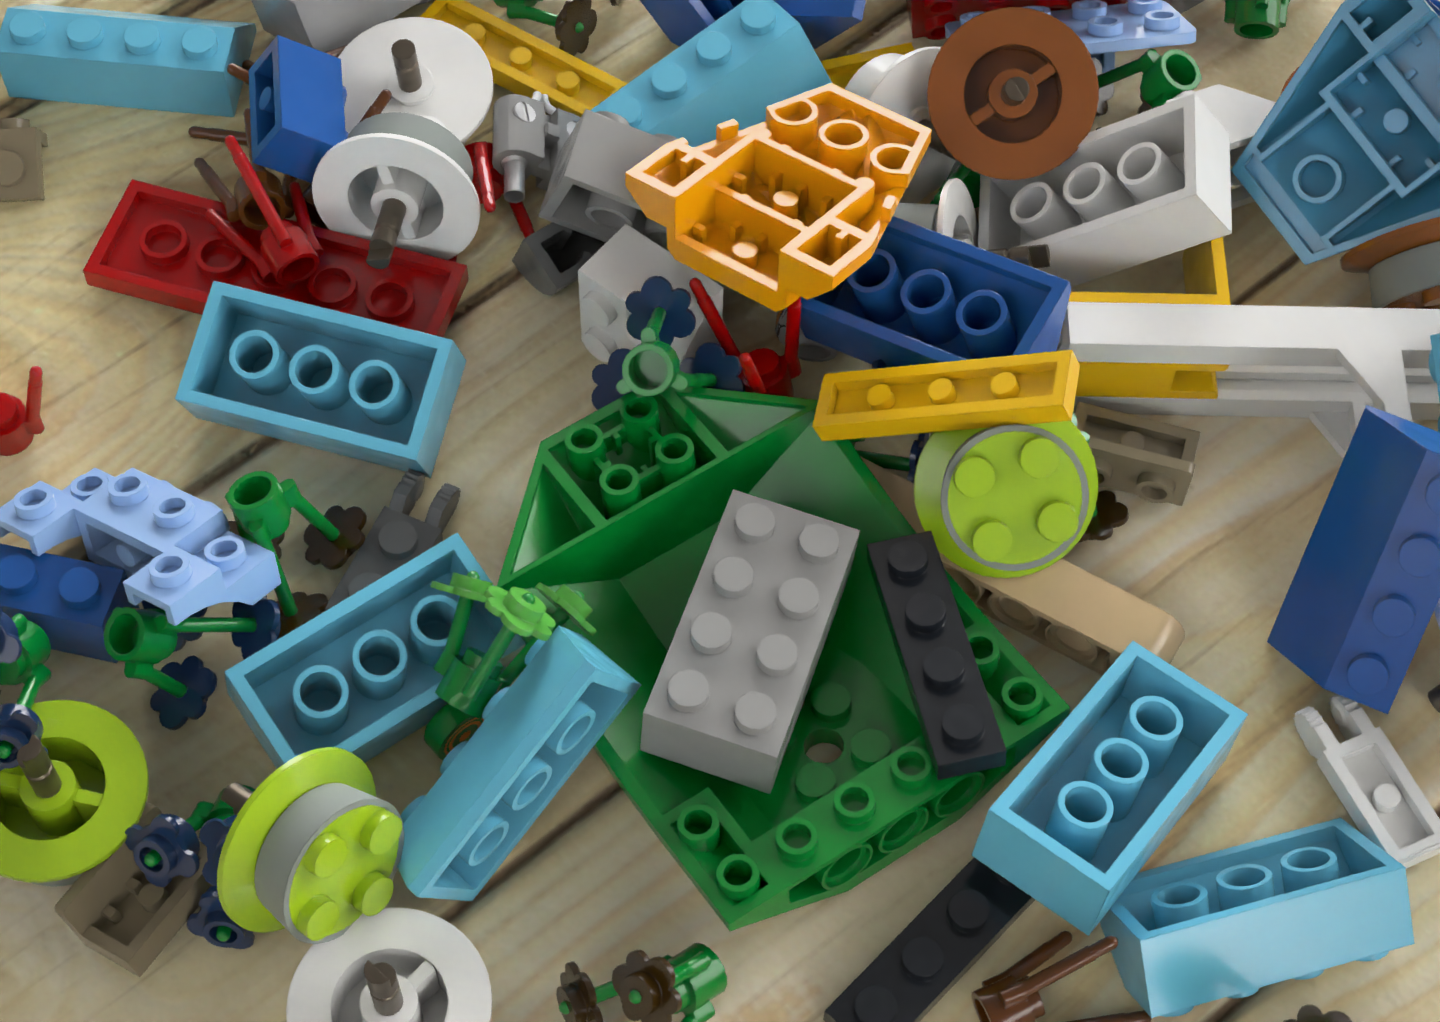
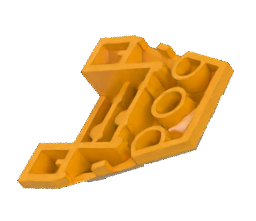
M829 83L767 106L766 121L738 131L739 123L734 119L716 125V139L702 145L691 147L684 137L666 143L625 173V186L645 216L666 227L667 249L675 260L777 312L787 308L800 297L808 300L833 290L872 258L888 223L891 221L906 188L931 143L932 129Z

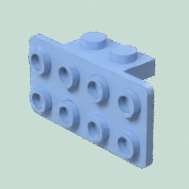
M1082 0L1073 3L1072 9L1051 11L1050 8L1045 6L1022 7L1042 11L1057 18L1071 28L1085 44L1091 57L1100 61L1102 73L1115 69V52L1184 45L1196 42V28L1169 3L1163 0H1128L1126 4L1107 5V3L1100 0ZM985 12L964 13L960 16V21L946 23L945 37L948 39L965 22Z

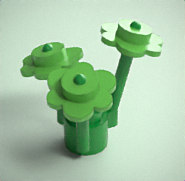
M470 571L467 575L453 572L449 585L432 580L430 587L459 596L445 648L433 668L443 675L435 693L458 710L473 717L483 719V710L490 699L501 689L510 687L526 668L525 657L538 639L548 641L558 625L562 627L568 619L587 635L594 636L597 630L585 620L592 613L593 609L584 601L585 595L582 591L574 592L562 584L554 592L548 586L539 582L535 588L557 608L553 615L550 616L546 613L545 604L531 592L518 587H511L509 591H506L500 587L492 586L493 583L480 580V576L476 571ZM474 600L484 602L485 608L490 613L501 618L503 626L486 653L473 647H468L464 655L461 656L459 653ZM518 634L524 637L533 635L531 640L503 670L504 666L499 661L515 635Z

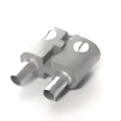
M539 91L533 92L532 98L519 94L502 96L495 101L493 106L492 163L493 168L504 175V199L511 203H518L524 200L525 180L530 175L536 176L537 188L547 191L559 152L581 118L562 109H556L550 104L548 95L541 94Z

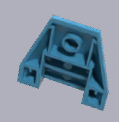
M1345 0L1231 169L1304 265L1351 250L1370 239L1390 231L1440 217V17L1426 0Z

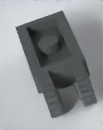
M409 468L394 490L390 506H384L365 538L364 544L359 548L329 599L325 611L442 542V533L459 502L460 488L448 483L441 486L429 507L425 522L420 521L409 515L423 492L425 476L424 473Z

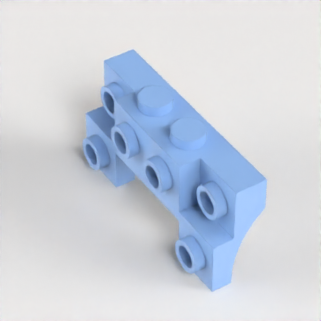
M133 467L116 477L100 469L93 468L86 474L75 478L63 490H59L43 481H38L31 487L18 492L12 500L0 507V537H4L12 532L29 541L32 553L40 556L66 540L82 536L89 560L100 565L125 570L128 579L123 582L129 603L136 606L145 600L165 610L168 623L177 626L192 614L218 603L241 602L254 605L281 584L274 552L230 532L228 519L223 510L210 501H203L175 488L165 480H158Z

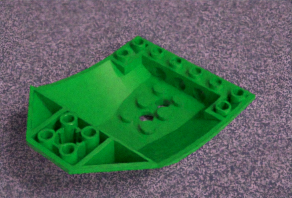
M670 386L664 392L655 396H642L631 391L540 442L497 587L509 591L511 587H518L531 592L545 604L546 613L550 616L553 615L557 608L535 588L539 582L548 586L554 592L564 584L574 592L579 590L584 593V601L593 609L592 613L585 620L597 632L594 636H589L570 619L562 627L582 634L641 684L640 688L593 748L668 852L728 930L733 931L847 892L958 821L1069 716L1070 706L989 621L945 570L1007 753L1005 766L937 780L867 561V544L917 533L866 466L849 439L821 441L812 427L818 400L703 387L686 388L680 391ZM733 489L860 530L851 573L804 699L805 704L799 713L770 794L640 750L644 709ZM530 635V637L521 636L525 645L533 637V635ZM819 743L833 744L842 751V754L836 760L829 763L815 762L806 755L812 746Z

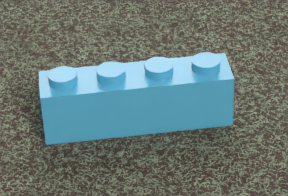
M744 0L595 106L591 111H608L625 118L631 127L652 135L667 134L678 139L684 137L688 141L689 146L696 147L715 140L716 125L734 119L739 123L738 131L766 121L767 106L832 83L803 28L796 19L774 0Z
M42 4L7 7L0 28V72L9 97L234 117L243 81L230 75L227 72V66L234 63L242 67L243 61L249 60L256 35L255 23Z
M558 625L548 641L538 639L528 651L525 657V664L527 666L511 687H505L497 692L485 706L482 713L484 722L469 741L461 742L445 757L440 766V773L442 775L427 795H422L413 800L400 815L404 827V846L397 868L407 888L416 897L473 901L640 688L641 684L582 634Z
M1342 818L1138 872L1100 921L1105 937L1112 935L1118 939V945L1111 953L1125 989L1151 1018L1157 1016H1181L1190 1012L1196 1005L1225 997H1248L1255 994L1260 987L1288 979L1306 980L1321 975L1324 969L1352 961L1367 962L1379 960L1385 957L1391 950L1415 944L1406 867Z

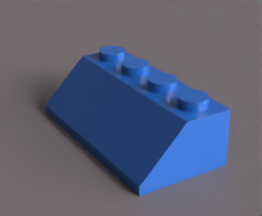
M893 216L871 259L833 290L808 300L801 297L800 328L807 339L869 364L882 359L887 367L1057 351L1072 287L1068 280Z
M1366 405L1267 642L1323 689L1388 714L1440 599V432Z

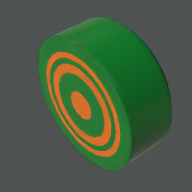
M447 703L429 721L425 729L424 741L441 760H444L455 746L461 742L469 741L484 722V719L468 715Z

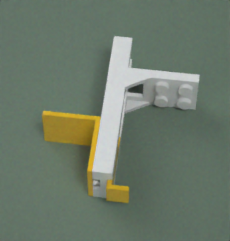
M1223 237L1184 249L1182 263L1186 294L1074 291L1070 293L1057 351L1073 350L1080 364L1073 413H1075L1079 401L1127 414L1309 418L1342 459H1344L1366 405L1413 422L1412 420L1439 419L1440 402L1437 383L1430 374L1429 354L1432 349L1430 335L1440 333V309L1231 305Z

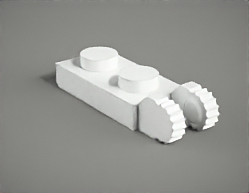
M1338 694L1329 698V710L1332 713L1335 724H1338L1340 732L1347 740L1342 743L1338 742L1328 724L1323 721L1322 715L1314 707L1308 706L1294 713L1295 717L1293 719L1295 720L1296 732L1300 735V739L1304 741V745L1310 755L1318 759L1316 763L1360 833L1405 866L1406 869L1440 854L1439 817L1380 726L1374 727L1363 708L1358 705V702Z

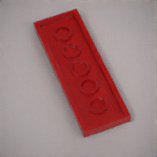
M134 179L129 183L83 269L87 284L90 286L200 315L203 314L213 281H218L444 337L469 280L467 265L398 247L394 248L388 267L384 269L373 268L366 262L371 240L312 225L314 234L324 250L323 255L319 257L320 265L317 270L307 279L294 285H281L275 278L269 282H264L255 265L206 219L205 212L209 209L215 210L259 252L262 244L260 236L264 230L249 228L241 220L229 221L222 202ZM283 219L292 222L294 226H298L297 221Z

